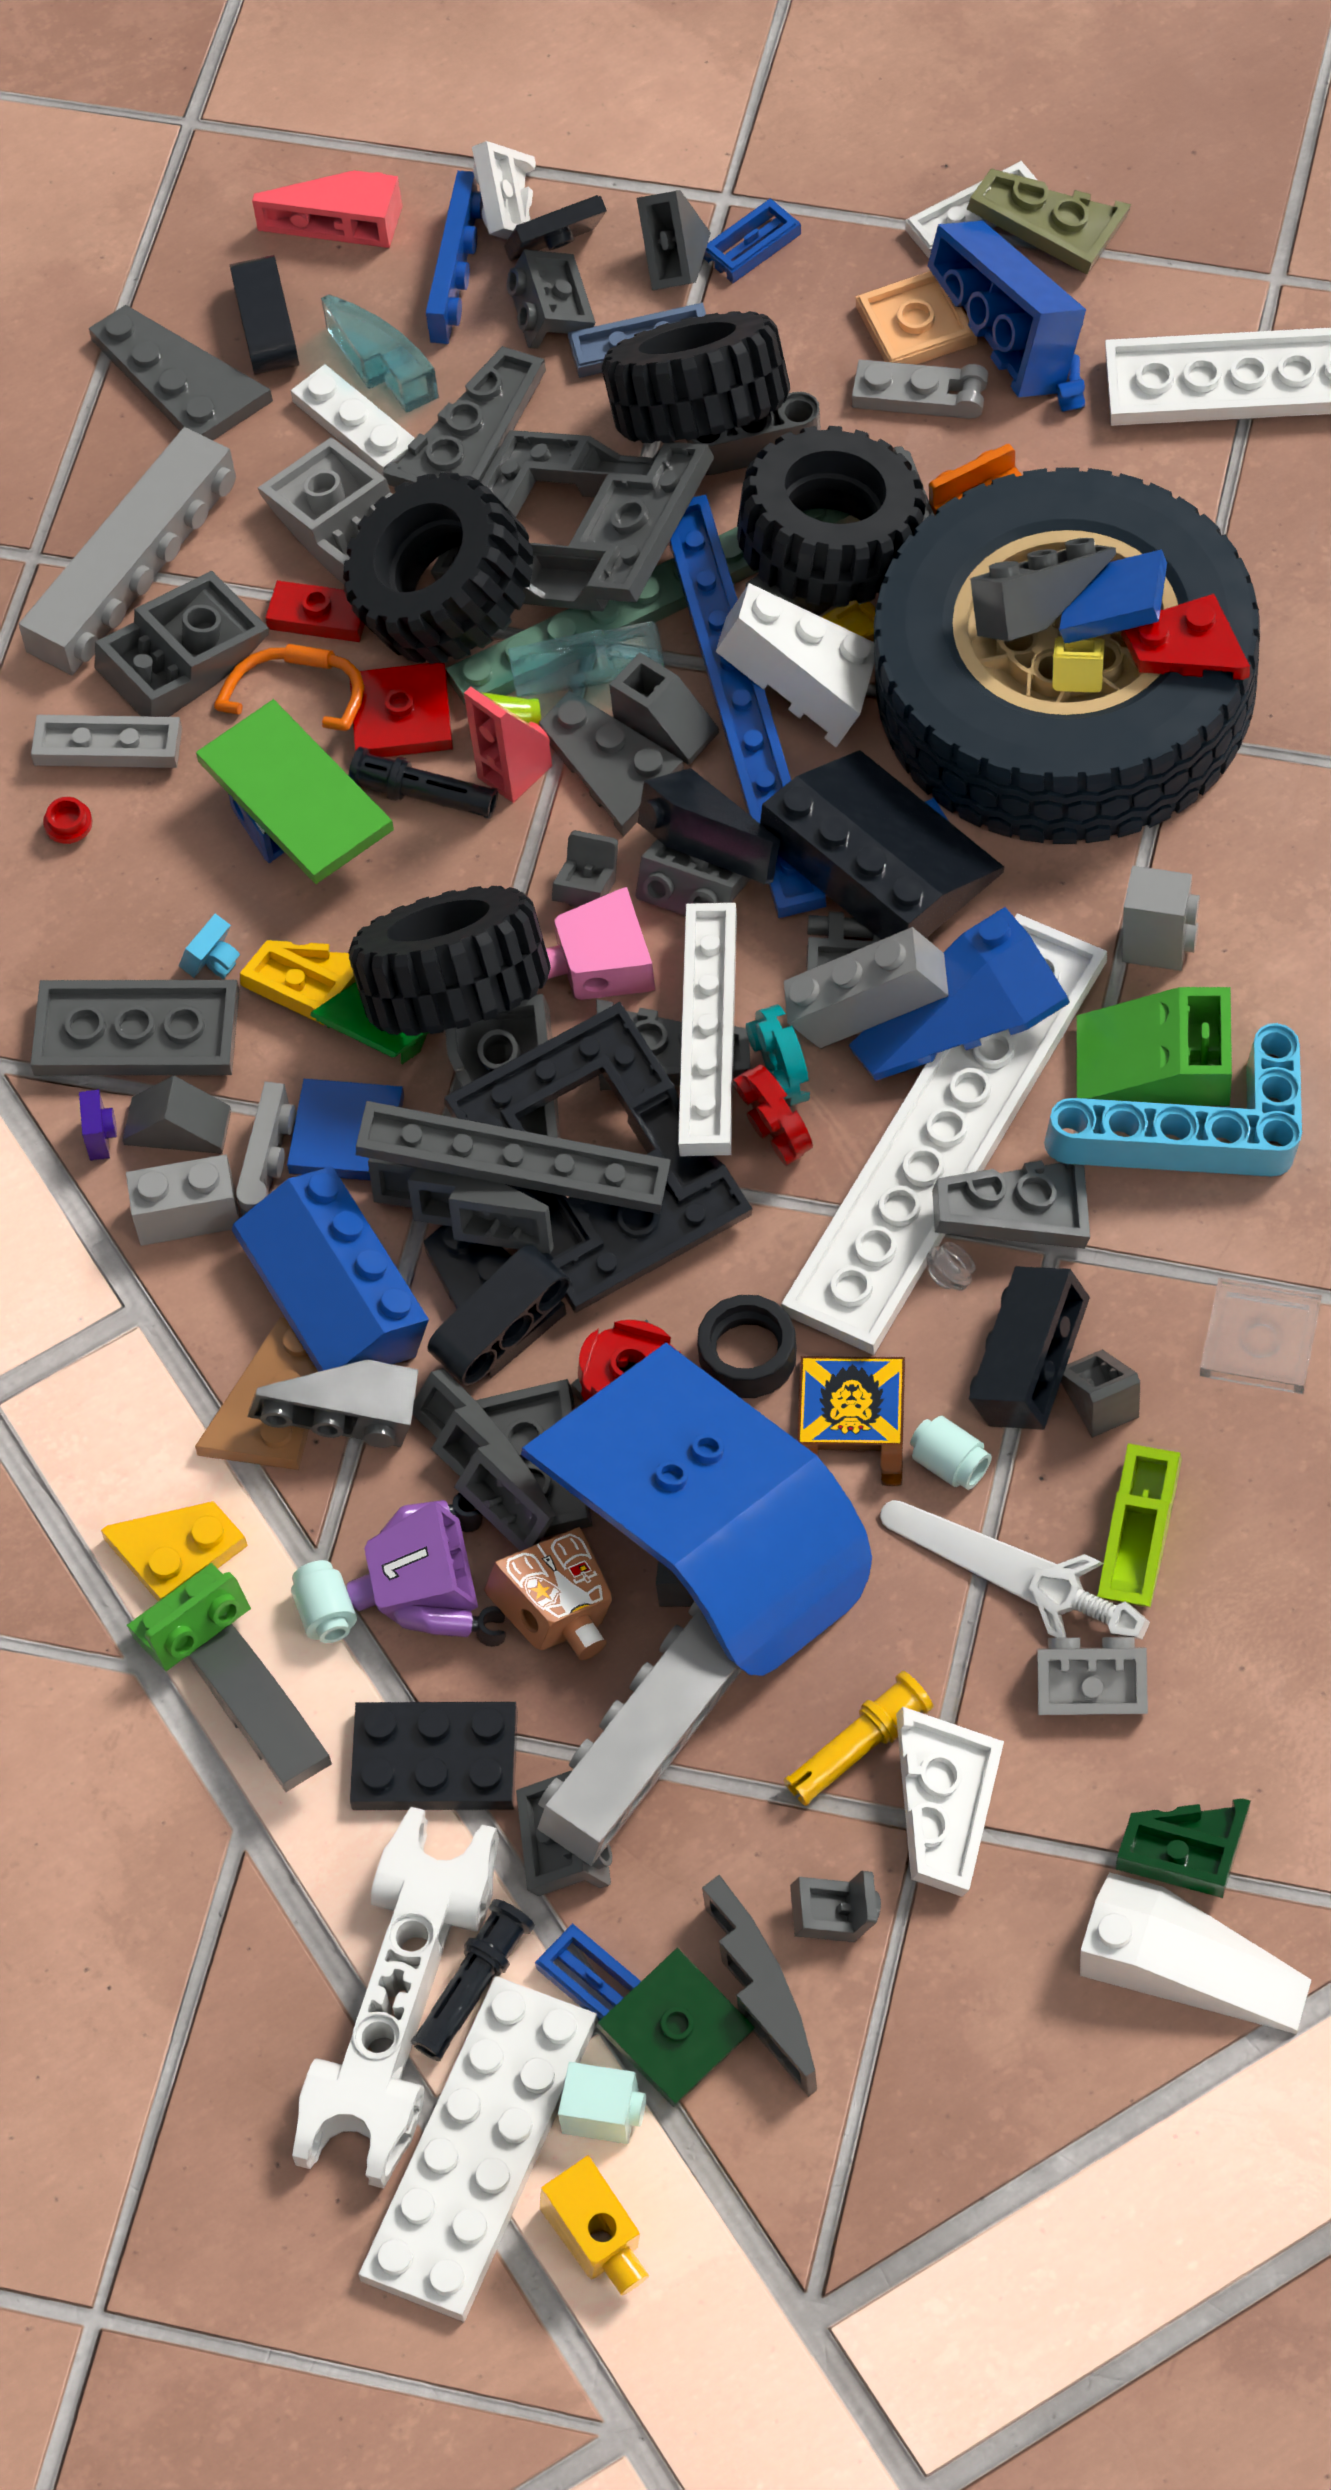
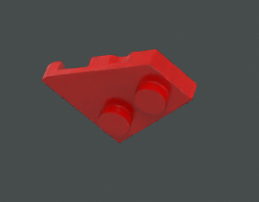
M1215 594L1161 610L1159 621L1156 623L1121 631V636L1140 673L1164 674L1166 672H1177L1183 676L1203 677V670L1233 672V679L1244 680L1250 677V665Z

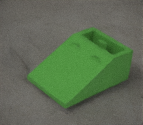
M1178 987L1077 1015V1098L1195 1106H1230L1232 1082L1231 987Z

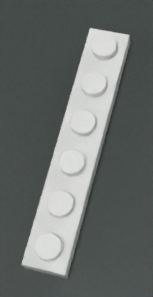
M736 903L686 904L678 1142L680 1156L731 1155L737 934Z

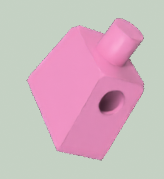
M627 887L560 914L554 919L557 946L546 948L551 965L548 979L567 974L576 999L585 1000L655 990L652 961Z

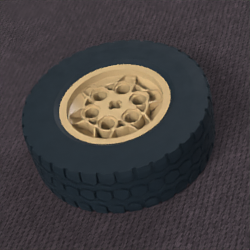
M1079 467L1056 468V471L1047 472V468L1023 471V476L1018 477L1015 476V473L992 480L991 485L986 486L983 483L965 491L961 499L954 497L939 507L935 517L930 514L915 528L914 535L908 536L897 551L896 558H893L879 592L874 616L875 685L880 719L892 750H894L897 759L907 774L911 773L913 781L927 795L932 793L933 798L942 807L951 813L956 810L961 819L978 827L982 825L988 826V831L1010 838L1014 834L1019 835L1020 840L1044 843V839L1053 840V844H1077V840L1084 839L1086 843L1110 840V836L1116 834L1118 838L1140 832L1142 826L1148 825L1151 828L1170 819L1173 811L1180 813L1196 802L1198 793L1203 796L1218 781L1220 773L1224 774L1235 758L1250 726L1256 700L1260 642L1259 608L1250 575L1242 558H1239L1236 548L1225 534L1221 536L1220 528L1205 514L1200 516L1198 508L1180 496L1175 499L1171 491L1153 483H1150L1149 486L1143 484V479L1122 473L1118 477L1112 475V471L1088 468L1087 472L1079 471ZM1077 538H1093L1095 545L1115 547L1116 555L1110 562L1162 549L1167 561L1161 610L1215 594L1250 665V677L1244 680L1233 679V672L1203 670V677L1183 676L1177 672H1166L1164 674L1140 673L1121 636V631L1093 637L1105 640L1103 683L1100 692L1055 691L1050 679H1053L1055 638L1062 637L1059 631L1062 613L1047 629L1011 641L977 636L970 578L989 573V566L994 563L1004 561L1021 563L1027 561V554L1033 551L1045 549L1060 551L1066 549L1065 542Z

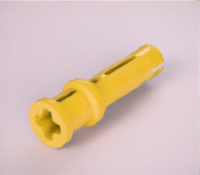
M905 1671L897 1674L895 1677L896 1683L874 1702L866 1700L861 1705L859 1710L860 1717L790 1776L787 1775L784 1778V1783L793 1796L800 1795L798 1801L801 1804L807 1806L814 1797L880 1742L884 1744L888 1742L893 1743L898 1738L896 1713L902 1707L926 1714L933 1709L934 1706L930 1697L910 1674Z

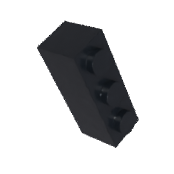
M1015 1266L1009 1285L1002 1293L1001 1308L994 1328L986 1338L985 1353L978 1373L973 1377L970 1384V1396L968 1399L988 1426L1045 1430L1090 1296L1071 1269Z

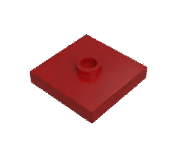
M425 663L360 671L364 683V693L361 705L353 721L355 751L361 746L368 748L370 754L380 757L453 750L445 663ZM350 681V692H352V684H351V681Z

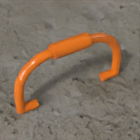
M288 644L286 647L268 648L253 653L238 663L226 678L214 703V708L219 712L241 714L242 704L229 701L237 683L250 669L273 659H284L286 663L325 669L335 667L343 670L348 675L352 684V692L342 718L324 716L322 727L348 731L361 705L364 683L360 671L348 659L336 656L334 651Z

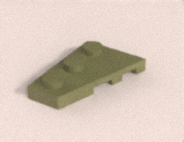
M990 169L970 197L967 210L1079 271L1088 274L1126 219L1131 204L1115 201L1114 206L1090 201L1091 194L1074 190L1073 196L1048 190L1045 182Z

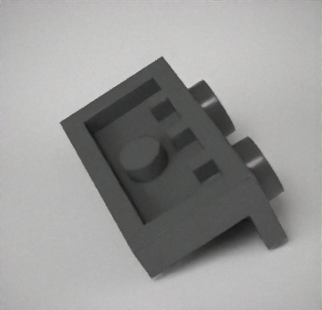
M524 249L515 267L511 268L508 273L507 291L513 298L518 314V326L523 330L528 348L538 349L547 332L568 334V332L594 327L596 322L574 254Z
M657 839L641 856L635 896L638 900L686 916V904L733 903L734 898L751 879L666 847Z
M572 1770L516 1790L527 1890L537 1896H542L585 1880L598 1888L611 1885L609 1866L612 1863V1851L609 1844L594 1864L590 1866L537 1829L544 1810L538 1805L543 1793L555 1778L564 1782Z

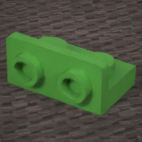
M210 1563L127 1624V1627L136 1642L165 1671H168L251 1610V1607L237 1579L230 1572L223 1574Z

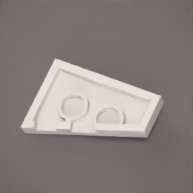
M902 1707L896 1713L911 1880L963 1897L970 1889L1004 1741Z

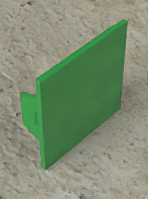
M356 982L313 1010L310 1015L316 1021L326 1025L328 1029L332 1028L392 1058L401 1053L402 1065L421 1052L426 1036L429 1034V1032L418 1036H406L404 1033L392 1035L377 1029L369 1022L365 1015Z

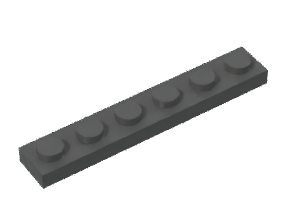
M366 1101L356 1144L357 1156L657 1214L661 1212L671 1161L670 1159Z

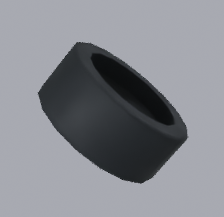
M737 1295L721 1300L706 1313L698 1327L697 1348L702 1370L740 1398H758L773 1393L788 1381L796 1366V1332L789 1314L775 1301L760 1295ZM741 1325H758L770 1330L775 1335L778 1348L776 1355L763 1365L754 1368H736L724 1363L719 1358L716 1351L717 1341L729 1329Z

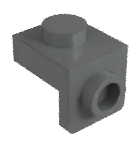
M573 830L568 837L567 860L553 882L552 901L567 903L571 907L577 908L609 894L616 881L618 840L612 837Z
M860 1871L849 1882L798 1877L790 1885L794 1937L856 1942L876 1924L879 1918L881 1899L879 1893L875 1891L873 1872Z

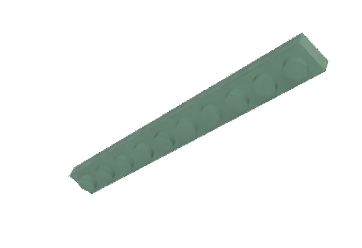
M833 509L802 511L816 520L827 523L848 524L860 521L852 515ZM738 527L719 535L733 584L759 571H753L743 558L744 553L739 548L737 540ZM674 559L667 560L655 567L636 603L609 600L603 612L567 609L447 667L446 673L449 683L465 706L464 692L470 686L480 693L485 692L506 696L686 608L687 603Z

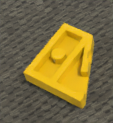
M267 940L240 972V985L314 1021L316 1019L310 1016L313 1010L356 982L349 960V953L330 952V945L322 943L296 945L289 941Z
M214 1501L107 1525L101 1530L104 1540L158 1602L210 1563L218 1569L248 1546L242 1532Z

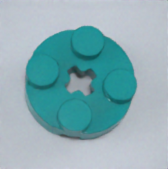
M776 1004L756 1011L755 1020L746 1023V1032L752 1049L755 1052L761 1051L765 1067L788 1095L784 1100L791 1107L809 1101L810 1092L800 1090V1084L809 1081L802 1049L793 1026L782 1028L777 1017L786 1013L780 1005Z

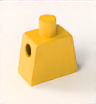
M589 2155L541 2187L540 2211L591 2280L605 2272L620 2295L623 2296L638 2287L649 2277V2274L633 2253L638 2248L640 2233ZM597 2231H604L610 2234L612 2238L607 2242H598L590 2235Z

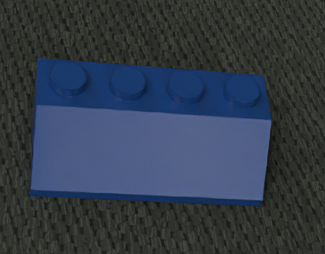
M333 1166L288 1178L233 1223L232 1232L318 1372L367 1359L396 1364L416 1357L429 1319Z

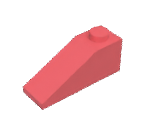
M355 170L255 193L252 200L258 231L390 248L403 207L398 176Z
M470 686L464 692L477 778L491 788H497L499 794L514 803L552 767L550 739L538 724L525 722L508 709Z

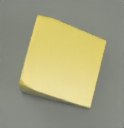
M1062 637L1055 638L1053 689L1066 692H1100L1103 683L1105 640L1102 638H1089L1072 643H1064Z

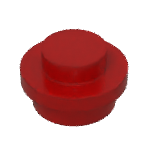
M61 797L54 800L48 806L43 818L44 829L48 837L62 844H71L82 840L88 835L93 824L89 808L74 797Z

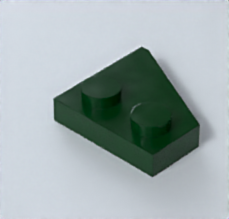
M1243 1798L1234 1799L1232 1807L1201 1811L1200 1804L1180 1806L1169 1812L1149 1810L1131 1813L1118 1852L1116 1870L1223 1898L1247 1821L1251 1800Z

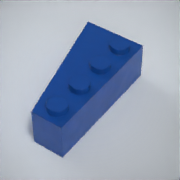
M984 221L938 224L927 266L955 307L963 306L969 319L968 326L975 336H984L992 347L993 351L990 358L999 370L1007 369L1014 379L1010 385L1018 398L1057 394L1056 385L1067 381L1086 309Z

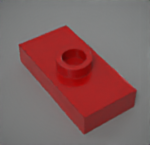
M279 580L276 581L265 617L269 630L359 643L365 626L352 611V605L347 601L344 589Z

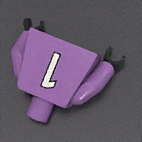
M460 1492L457 1493L450 1505L445 1500L400 1507L380 1531V1534L367 1541L364 1550L369 1574L347 1583V1592L354 1608L357 1611H363L376 1605L381 1613L392 1619L402 1628L458 1637H468L471 1632H476L479 1641L486 1646L494 1647L502 1644L505 1640L506 1632L502 1630H489L485 1627V1624L489 1622L503 1623L505 1621L503 1612L496 1606H490L483 1609L479 1616H472L471 1610L478 1608L462 1531L473 1532L479 1529L482 1525L483 1515L478 1510L465 1512L473 1510L475 1507Z

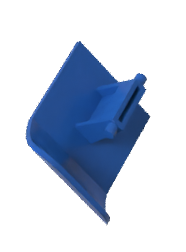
M664 1343L522 1448V1456L675 1574L702 1611L727 1658L748 1675L764 1676L781 1666L846 1614L860 1599L868 1582L872 1564V1553L867 1532L850 1499L820 1458L668 1343Z

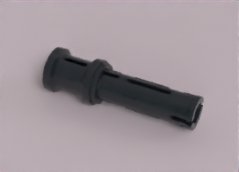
M361 746L354 753L348 776L360 788L364 787L387 793V798L390 800H401L404 796H408L443 807L484 816L486 819L492 817L498 800L497 788H489L453 777L412 767V763L406 758L399 756L396 760L376 756L370 754L368 748Z
M493 1899L489 1906L491 1914L476 1938H468L464 1944L465 1950L463 1953L466 1957L435 2003L423 2025H421L416 2035L411 2039V2044L415 2045L414 2047L433 2060L441 2061L458 2030L461 2029L494 1975L500 1976L501 1973L507 1971L510 1966L507 1960L523 1934H530L535 1927L533 1921L526 1914L505 1901Z

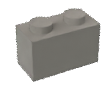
M1132 866L1123 911L1122 962L1182 971L1185 952H1195L1199 923L1196 922L1200 895L1191 894L1192 874Z
M227 1154L126 1172L131 1214L141 1246L231 1230L233 1223L240 1218L235 1184Z

